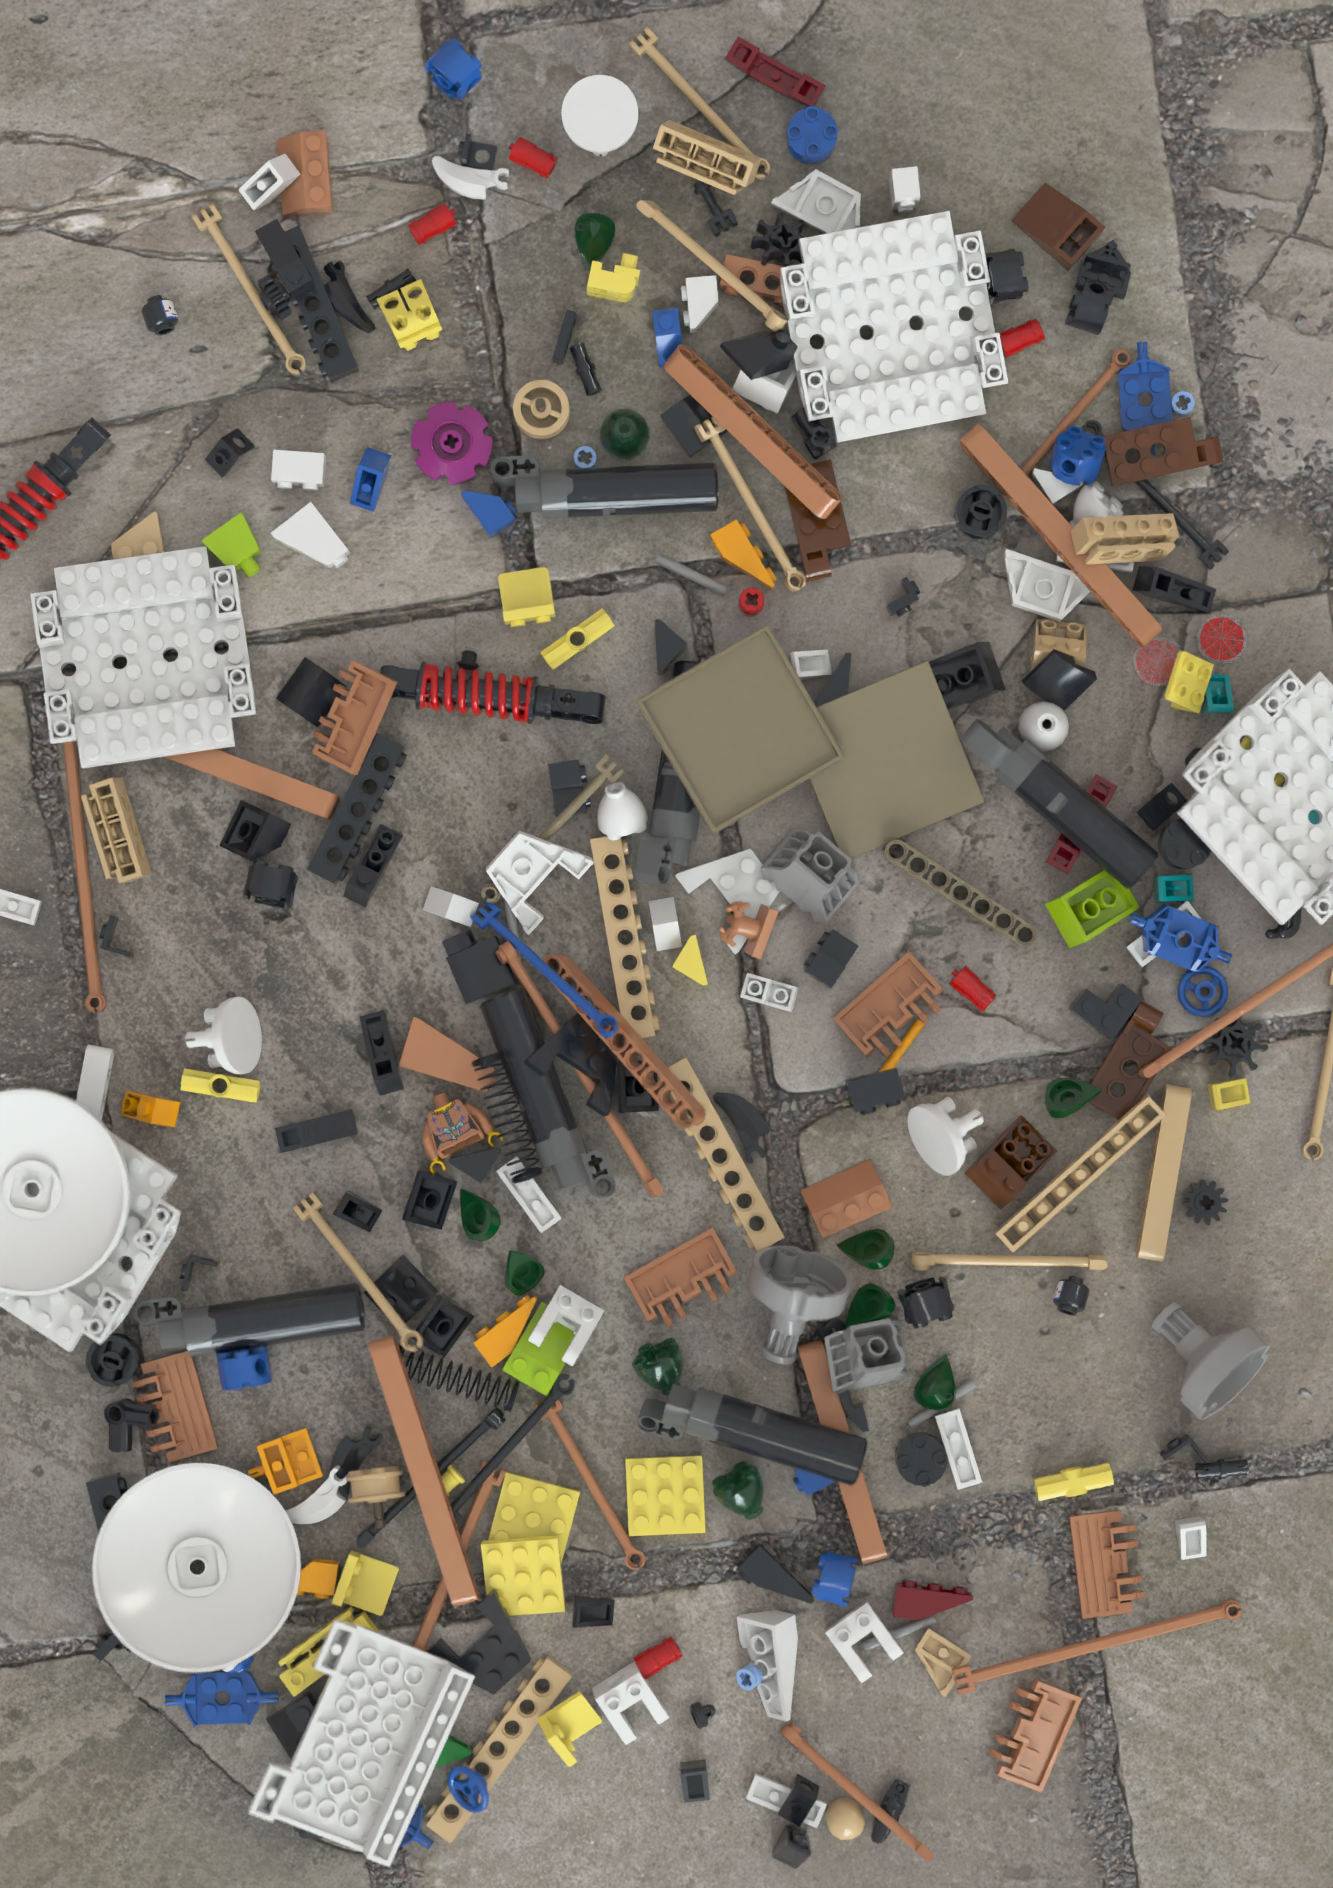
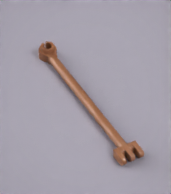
M1118 349L1113 353L1110 366L1024 464L1021 470L1026 476L1034 470L1052 449L1057 436L1067 431L1068 427L1077 420L1118 371L1130 366L1132 361L1130 353L1125 356L1126 362L1121 363L1118 361V355H1124L1127 350Z
M558 1399L540 1420L542 1421L549 1417L624 1549L627 1567L632 1570H638V1564L633 1563L630 1558L633 1554L639 1555V1564L643 1567L645 1555L641 1550L635 1549L557 1413L564 1408ZM538 1403L533 1404L534 1409L539 1406Z
M791 1722L782 1728L779 1732L909 1845L925 1861L933 1860L934 1853L917 1840L800 1737L802 1731Z

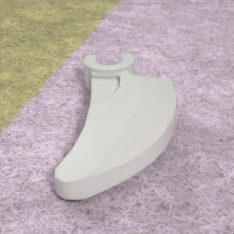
M435 156L432 159L434 170L439 179L452 191L472 199H486V190L489 187L496 186L500 190L508 188L506 182L498 180L501 176L509 177V170L506 168H501L497 171L460 166L440 156Z
M335 1466L327 1480L313 1494L298 1505L285 1510L291 1523H317L336 1513L346 1502V1498L339 1493L338 1488L347 1483L346 1477H349V1474L343 1479H339L336 1476V1472L340 1466Z

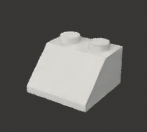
M791 360L786 370L754 380H750L740 370L733 390L742 398L749 399L767 410L778 413L796 378L794 360Z

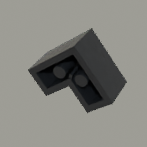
M579 760L548 764L556 817L583 790L582 782H587L585 765H580ZM590 798L573 815L587 814L586 808L591 807Z
M834 929L830 933L824 932L817 943L821 946L816 954L811 952L803 964L807 967L804 971L806 974L829 989H832L846 968L845 966L859 947Z
M1123 983L1117 985L1105 1002L1088 989H1083L1068 1010L1108 1040H1113L1143 998Z
M897 1068L845 1081L853 1111H859L860 1115L875 1112V1106L885 1104L886 1108L901 1104L900 1099L905 1098Z

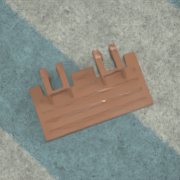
M352 660L348 670L355 674L341 669L339 675L353 682V685L349 690L343 685L334 684L333 690L347 698L345 700L341 697H336L328 716L320 717L319 722L332 728L333 731L331 736L326 735L322 731H314L313 736L327 745L324 746L316 743L312 754L352 775H358L397 681L358 661Z
M908 952L832 1019L866 1057L875 1051L868 1043L871 1040L887 1058L890 1055L889 1049L876 1037L884 1031L894 1045L898 1047L902 1045L901 1040L887 1024L890 1023L898 1031L913 1017L907 1007L926 1024L929 1021L928 1016L915 1003L923 998L930 1009L938 1013L941 1009L925 991L928 989L936 997L943 991V988L917 959Z
M712 1227L625 1276L624 1279L648 1323L658 1318L653 1309L657 1307L666 1325L670 1327L673 1325L672 1319L667 1314L663 1304L671 1300L678 1316L684 1319L687 1315L676 1297L677 1294H679L683 1303L688 1302L703 1293L698 1284L701 1281L712 1302L718 1300L717 1294L711 1288L708 1279L716 1275L721 1283L722 1290L729 1294L732 1291L720 1270L724 1269L728 1278L736 1275L738 1272Z
M188 1350L142 1363L143 1375L154 1371L155 1375L133 1381V1388L143 1387L146 1384L156 1382L158 1391L139 1395V1397H136L137 1402L141 1403L162 1397L161 1400L152 1402L159 1409L157 1424L169 1421L168 1425L146 1431L147 1437H155L170 1431L172 1437L170 1441L156 1443L151 1446V1452L176 1446V1449L165 1452L169 1463L218 1449L219 1446L193 1357L189 1356Z
M1120 1509L1069 1515L1082 1619L1133 1613L1131 1600L1145 1597L1144 1591L1140 1590L1120 1593L1119 1585L1136 1584L1143 1581L1142 1575L1117 1577V1574L1128 1573L1125 1548L1138 1546V1540L1134 1539L1114 1542L1113 1534L1129 1533L1136 1530V1524L1111 1526L1113 1522L1122 1521Z
M1035 1678L1031 1689L1035 1692L1016 1686L1014 1691L1021 1697L1031 1699L1030 1707L1021 1705L1016 1701H1010L1008 1705L1011 1709L1028 1715L1030 1718L1018 1716L1010 1735L1014 1739L998 1733L995 1735L994 1739L998 1743L1012 1747L1009 1755L993 1748L989 1749L988 1754L1009 1763V1767L998 1763L994 1772L997 1776L1042 1793L1082 1698L1079 1695Z

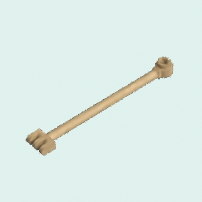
M648 27L643 29L649 39L646 40L640 33L636 36V39L641 44L640 47L632 40L628 43L629 47L639 58L647 53L732 146L753 154L655 48L654 45L659 39ZM764 158L761 159L759 166H762L765 171L764 174L756 173L755 179L757 180L765 179V175L770 173L769 162Z
M647 200L638 201L637 209L646 217L657 221L762 312L763 316L767 319L765 324L771 330L776 332L785 326L788 319L781 312L769 306L662 213L663 209L655 202Z
M213 203L209 205L210 211L213 213L210 217L205 209L200 210L205 218L202 222L196 213L191 217L199 230L203 232L208 229L287 358L285 364L288 371L293 375H300L298 369L292 368L293 363L298 361L301 363L300 370L304 373L307 366L304 357L294 352L272 314L265 309L257 289L216 224L223 219Z
M711 417L712 423L707 419L703 421V427L701 424L694 426L700 441L703 443L710 439L780 563L785 575L784 584L786 588L792 592L801 590L806 585V576L803 572L796 570L792 566L720 438L719 434L726 429L714 417ZM791 578L797 581V586L791 585Z
M1331 967L1328 985L1333 986V967ZM1333 1007L1311 1133L1308 1141L1302 1146V1154L1308 1160L1311 1158L1312 1160H1318L1324 1152V1148L1320 1143V1136L1333 1067ZM1313 1145L1316 1148V1152L1310 1157L1307 1150L1309 1146Z
M313 1191L308 1195L314 1203L310 1205L303 1198L301 1203L306 1209L302 1211L300 1206L296 1204L292 1207L304 1222L309 1218L312 1219L399 1332L403 1348L411 1352L418 1351L416 1346H410L409 1341L411 1338L416 1337V1345L421 1348L423 1338L420 1333L410 1330L318 1212L324 1206Z
M912 1253V1265H914L915 1270L920 1271L929 1270V1265L935 1264L1089 1267V1270H1104L1108 1266L1105 1257L1101 1254H1087V1257Z

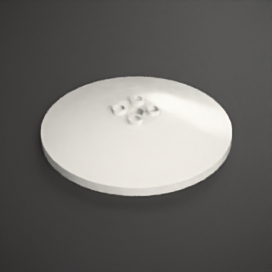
M33 1088L5 1090L0 1092V1291L22 1296H37L58 1292L77 1284L91 1275L108 1259L117 1246L129 1214L130 1181L128 1169L120 1147L111 1132L96 1115L71 1098L47 1090ZM30 1182L38 1185L39 1193L37 1196H32L28 1193L27 1186Z
M189 1463L168 1467L145 1477L132 1486L116 1502L107 1515L96 1541L92 1566L93 1585L96 1599L105 1621L118 1639L132 1652L148 1662L169 1670L195 1673L209 1672L232 1666L247 1659L266 1645L279 1631L287 1619L297 1595L301 1562L298 1540L293 1525L279 1501L270 1491L250 1476L238 1470L210 1463ZM196 1559L202 1560L205 1564L204 1572L199 1575L193 1574L190 1570L191 1563Z

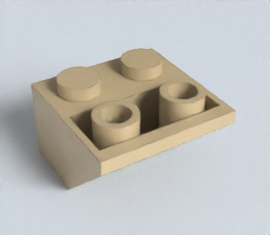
M1036 618L1030 672L1053 649L1074 656L1075 664L1084 667L1086 659V625Z

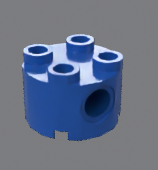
M454 38L449 42L446 41L424 64L427 74L430 71L434 74L431 80L450 98L454 99L456 97L457 101H460L482 78L479 70L482 64L479 59L474 55L469 56L463 50L461 43Z
M809 106L797 112L788 124L786 136L788 151L793 158L803 164H819L828 159L835 150L838 127L835 120L828 112L816 106Z
M1077 426L1068 427L1067 431L1062 432L1056 438L1049 463V468L1053 469L1052 474L1067 484L1080 486V483L1087 481L1086 485L1092 484L1097 480L1106 451L1105 439L1101 436H1094L1091 433L1084 432Z
M256 1346L252 1348V1351H250V1348L235 1350L234 1354H231V1351L216 1354L222 1390L243 1389L246 1386L255 1387L272 1382L267 1346Z
M830 1550L827 1551L826 1555L821 1554L818 1569L822 1570L820 1580L815 1579L812 1591L813 1595H817L816 1601H829L840 1607H847L848 1601L843 1600V1598H848L850 1595L856 1569L851 1564H857L858 1557L838 1555Z

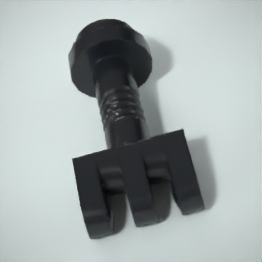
M702 181L694 184V193L696 195L701 193L713 215V218L708 220L707 223L715 237L720 235L717 224H720L724 232L729 230L725 222L726 219H729L733 227L738 225L730 208L722 212L710 190L712 185Z

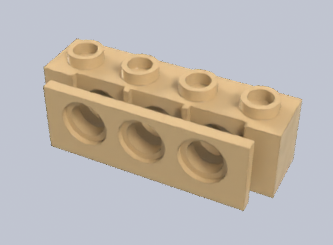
M668 120L660 125L653 149L664 153L657 158V163L733 195H736L744 187L754 182L762 159L672 120Z
M1173 513L1084 517L1070 531L1076 554H1089L1085 559V564L1162 561L1175 548V543L1173 542L1179 537Z
M123 777L109 778L89 785L92 794L82 795L81 798L106 879L117 878L119 883H126L152 875Z

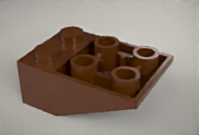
M1047 183L1043 184L1011 220L1067 271L1074 266L1105 229V226L1087 210Z
M1020 1115L966 1170L965 1174L999 1209H1002L1017 1197L1057 1150Z

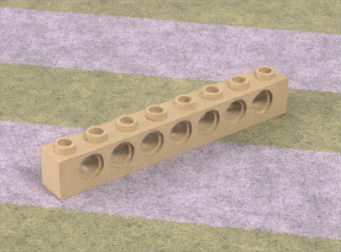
M607 836L590 839L620 1014L641 1038L655 1036V1031L660 1029L657 1015L652 1016L650 1006L655 1005L653 990H647L646 980H651L649 966L643 965L641 956L646 955L644 939L639 940L637 930H641L642 926L640 915H634L633 905L638 903L635 889L630 890L628 880L633 879L631 864H625L624 855L629 854L627 840H621V838L609 840ZM609 855H615L619 858L620 863L617 868L609 869L605 866V859ZM620 880L624 884V890L620 894L610 892L609 885L612 881ZM624 905L628 908V916L625 919L619 920L615 918L613 912L616 906ZM623 930H628L633 935V940L628 945H623L618 941V934ZM627 955H632L637 959V966L633 970H627L622 965L623 958ZM632 980L640 982L642 986L641 992L637 995H631L627 992V984ZM637 1005L643 1006L646 1010L645 1018L639 1021L631 1016L632 1008Z
M685 1057L672 1064L668 1068L680 1081L689 1083V1092L703 1106L706 1114L703 1123L684 1129L689 1137L694 1135L698 1144L694 1147L701 1160L705 1157L707 1158L710 1167L706 1169L713 1182L719 1180L723 1188L719 1193L725 1204L731 1202L735 1210L731 1215L738 1227L744 1226L747 1234L743 1237L749 1248L755 1247L758 1252L785 1238L688 1059ZM671 1091V1094L674 1098L672 1101L675 1103L676 1094L673 1091ZM687 1112V1117L692 1122L693 1118ZM711 1126L714 1129L715 1135L711 1140H704L700 1137L702 1127ZM722 1148L727 1152V1158L724 1162L717 1163L713 1160L712 1153L715 1149ZM735 1171L739 1174V1181L735 1185H728L725 1182L724 1177L727 1172ZM742 1193L751 1196V1204L745 1208L737 1204V1197ZM753 1216H760L764 1220L761 1229L753 1230L750 1228L749 1221Z
M1147 1094L995 1231V1234L1012 1253L1016 1251L1166 1116L1165 1112Z
M549 1654L544 1659L539 1657L531 1669L534 1671L529 1680L523 1679L516 1689L519 1692L518 1696L514 1701L511 1699L507 1701L501 1710L504 1713L499 1722L494 1720L486 1731L489 1736L484 1742L479 1740L471 1752L474 1755L469 1763L464 1761L461 1765L478 1772L475 1765L479 1762L486 1763L489 1766V1771L481 1774L486 1779L488 1792L538 1724L537 1718L546 1713L572 1677V1671ZM543 1678L548 1680L550 1687L546 1690H540L536 1687L535 1682ZM529 1699L533 1701L535 1707L531 1711H525L521 1708L520 1703L523 1700ZM510 1720H514L519 1724L520 1728L515 1732L507 1730L505 1724ZM499 1741L504 1745L505 1749L499 1753L494 1752L490 1747L491 1743ZM462 1773L457 1774L459 1776L458 1780H465L468 1777ZM447 1784L441 1793V1796L444 1798L439 1805L434 1803L425 1816L428 1817L426 1826L451 1844L473 1812L465 1810L456 1802ZM458 1789L462 1797L470 1803L468 1797ZM479 1794V1804L481 1802V1794ZM448 1804H454L458 1807L459 1812L455 1815H450L446 1812L445 1807Z

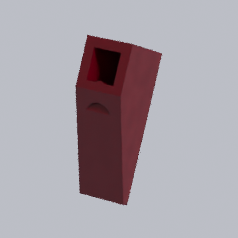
M902 1579V1583L895 1582L891 1613L893 1617L921 1620L970 1602L974 1596L965 1587L953 1586V1589L949 1590L942 1589L943 1585L937 1583H927L926 1587L917 1585V1581Z

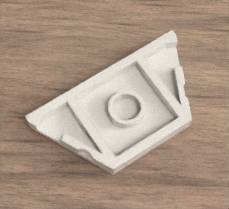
M818 170L811 172L805 179L791 186L789 190L779 197H775L771 202L772 206L798 220H803L805 224L824 234L860 227L861 193Z
M1008 549L1004 551L1003 555L1011 604L1014 607L1060 622L1090 592L1071 570Z

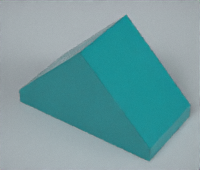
M1211 674L1204 696L1202 714H1230L1234 710L1229 675Z
M1193 875L1153 877L1154 903L1194 901Z

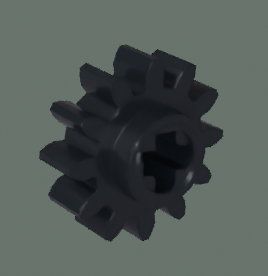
M269 275L260 279L258 285L262 291L258 295L265 309L270 314L275 312L281 320L290 316L292 311L288 303L291 302V299L285 287L280 282L274 283Z
M1203 1179L1200 1180V1187L1191 1183L1192 1193H1183L1185 1197L1189 1198L1188 1202L1182 1203V1206L1190 1208L1186 1212V1216L1191 1217L1195 1214L1194 1222L1197 1224L1202 1218H1204L1206 1225H1210L1211 1217L1220 1221L1217 1213L1219 1211L1227 1212L1224 1207H1221L1222 1203L1228 1202L1227 1198L1220 1197L1224 1192V1188L1215 1190L1216 1182L1211 1181L1207 1187ZM1203 1196L1211 1200V1204L1207 1205V1209L1199 1205V1201L1203 1200Z

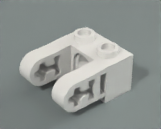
M560 1285L528 1341L539 1347L553 1322H559L574 1331L573 1334H575L561 1359L573 1366L604 1310Z
M867 1599L825 1629L826 1635L861 1683L872 1677V1674L852 1645L871 1631L893 1661L904 1653Z
M635 1661L592 1688L596 1702L626 1745L637 1739V1735L622 1711L642 1699L658 1724L670 1718L663 1703L649 1684L648 1679L643 1677Z

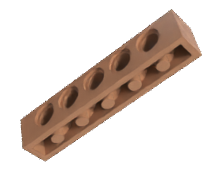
M726 254L725 268L739 280L744 274L752 275L754 282L746 286L762 300L764 298L774 300V304L783 306L780 268H783V266L771 263L763 266L761 261ZM721 278L720 289L724 290V293L727 295L739 296V292ZM769 279H774L779 283V287L775 290H769L765 286V282Z

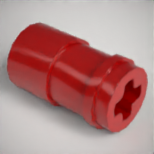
M521 136L515 144L511 143L509 149H511L509 160L524 168H529L541 177L547 179L550 177L558 161L554 154L538 148L536 144Z
M442 203L428 211L426 215L411 221L407 226L417 244H425L427 240L457 225L453 218L456 212L454 209L449 210L446 204Z
M1030 319L1027 323L999 333L1004 358H1008L1031 345L1039 344L1045 340L1042 327L1037 319Z
M754 587L745 589L740 594L738 602L741 613L748 617L759 615L764 606V595L759 589Z
M966 965L960 971L955 969L951 973L954 975V978L949 982V985L961 996L966 997L981 1012L997 996L994 990L987 987Z
M671 1636L669 1638L666 1637L659 1644L652 1648L649 1647L633 1658L643 1677L648 1679L672 1662H677L679 1658L683 1657V1654Z

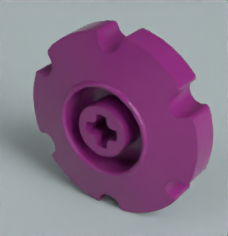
M444 402L427 410L428 419L426 421L417 420L411 435L412 450L420 452L419 457L415 459L416 464L427 477L436 482L441 477H446L449 485H459L473 480L477 477L476 467H486L492 455L493 439L491 436L484 435V431L489 428L487 421L471 406L466 405L463 410H458L455 402ZM453 438L454 441L457 442L455 443L456 448L451 449L450 446L447 445L449 443L448 439Z

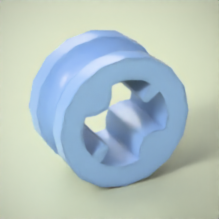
M1185 391L1178 392L1171 399L1172 411L1179 416L1190 413L1195 404L1193 396ZM1179 397H1183V401L1185 399L1188 400L1189 403L1186 405V410H1181L1182 407L1178 408L1176 406Z
M582 446L575 451L574 462L578 468H593L595 466L597 457L592 448ZM582 452L586 455L591 454L593 457L589 458L591 462L587 465L585 462L580 463L578 461V458L581 459L579 454Z
M748 1664L737 1672L736 1680L742 1689L749 1691L762 1682V1673L755 1665Z

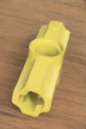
M602 608L578 626L571 628L564 636L541 651L540 654L553 671L577 653L584 651L588 645L614 628L615 625ZM575 633H580L585 638L584 643L580 646H575L570 641L571 636Z
M184 1068L181 1090L257 1103L261 1081ZM219 1078L224 1079L227 1083V1089L223 1093L217 1092L214 1087L215 1081Z
M1108 1462L1084 1468L1082 1466L1061 1470L1060 1473L1033 1479L1038 1501L1064 1495L1065 1497L1078 1496L1087 1493V1490L1114 1485L1112 1470Z

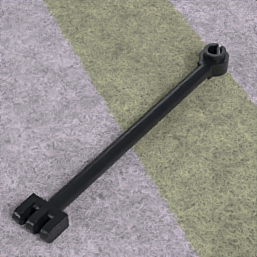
M1089 420L1081 428L1082 431L1086 432L1088 427H1092L1095 430L1094 436H1105L1098 421ZM1147 479L1135 481L1166 514H1174L1176 524L1203 550L1198 559L1208 569L1212 570L1215 567L1213 562L1208 559L1210 556L1217 563L1222 560L1221 556L1216 552L1217 549L1225 556L1229 553V550L1218 539L1210 544Z
M561 1374L557 1377L551 1393L450 1504L457 1524L463 1518L457 1511L562 1395L572 1393L575 1387L573 1378L569 1379V1386L567 1388H562L559 1384L561 1380H567L570 1375Z
M498 1407L493 1409L479 1425L437 1463L440 1474L491 1427L496 1430L506 1421L503 1417V1412ZM414 1486L384 1513L385 1526L417 1497ZM375 1523L367 1527L358 1535L357 1546L364 1548L383 1528L375 1529Z

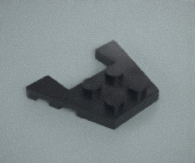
M577 1012L550 1039L543 1043L535 1053L529 1056L524 1064L543 1076L547 1074L555 1056H558L596 1082L586 1105L605 1117L609 1115L611 1110L618 1057Z
M495 1589L477 1605V1608L494 1626L461 1656H458L440 1638L426 1651L444 1658L473 1674L475 1678L472 1684L493 1695L531 1660Z

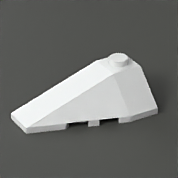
M778 1610L738 1615L737 1623L742 1648H747L751 1662L748 1664L755 1665L762 1673V1682L758 1685L757 1689L768 1717L787 1722L790 1720L798 1644L795 1615Z

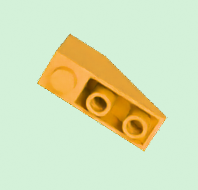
M736 519L710 534V539L722 560L770 590L775 588L773 582L776 581V577L770 567L765 569L761 559L764 557L757 545L752 547L748 540L751 534L744 523L739 524Z
M527 1294L516 1303L518 1307L512 1313L506 1310L495 1319L497 1321L495 1326L491 1329L485 1326L475 1334L477 1339L473 1344L491 1367L512 1353L538 1298L536 1295L530 1298Z

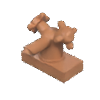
M733 902L730 906L726 907V912L733 911L734 915L728 914L725 917L726 922L731 926L726 931L720 926L718 928L720 937L732 947L736 945L733 937L737 934L747 937L748 940L743 952L761 959L779 911L761 904L754 919L744 916V909L750 907L749 902Z

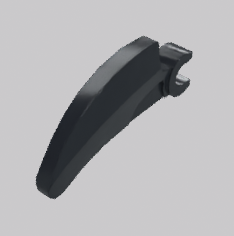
M341 260L334 265L332 262H329L324 266V271L330 277L331 282L326 283L324 287L331 302L339 313L352 325L366 333L373 332L376 327L352 292L345 277L344 264Z
M726 1092L715 1093L713 1100L725 1111L737 1129L746 1149L747 1161L749 1163L754 1162L751 1153L755 1150L764 1158L766 1156L765 1150L759 1146L758 1138L761 1135L768 1134L769 1129L760 1112L750 1102L740 1096Z
M368 1426L363 1431V1437L358 1441L350 1439L347 1435L344 1436L333 1455L330 1472L335 1466L339 1465L340 1468L336 1472V1476L339 1479H343L349 1474L348 1472L358 1471L371 1449L381 1442L382 1434L379 1433L375 1439H370L368 1434L371 1431V1427ZM348 1481L345 1485L338 1488L339 1493L346 1500L348 1499L351 1482Z

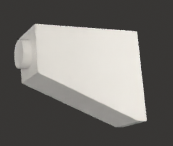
M311 502L271 532L276 541L330 569L333 566L336 568L342 566L348 560L347 556L350 554L349 550Z

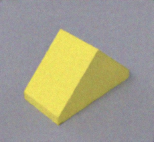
M692 935L672 968L704 986L708 985L696 935Z
M1246 1078L1207 1084L1211 1110H1222L1250 1103Z

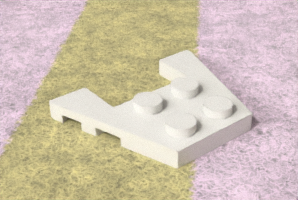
M518 831L486 867V872L511 907L515 917L522 924L524 931L529 935L544 919L543 914L525 901L557 864H560L576 878L580 879L594 863V860L589 856Z
M751 849L675 875L688 894L708 879H711L730 905L736 901L749 902L750 907L744 909V916L754 919L760 905L770 906L780 892L776 890L774 881L764 880L761 871L763 864ZM737 934L733 937L736 945L733 947L730 944L727 945L734 954H737L748 938Z

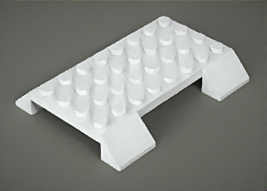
M334 1620L313 1667L330 1675L290 1765L269 1764L248 1813L273 1822L274 1818L362 1851L367 1859L390 1867L475 1676L444 1658L354 1622Z

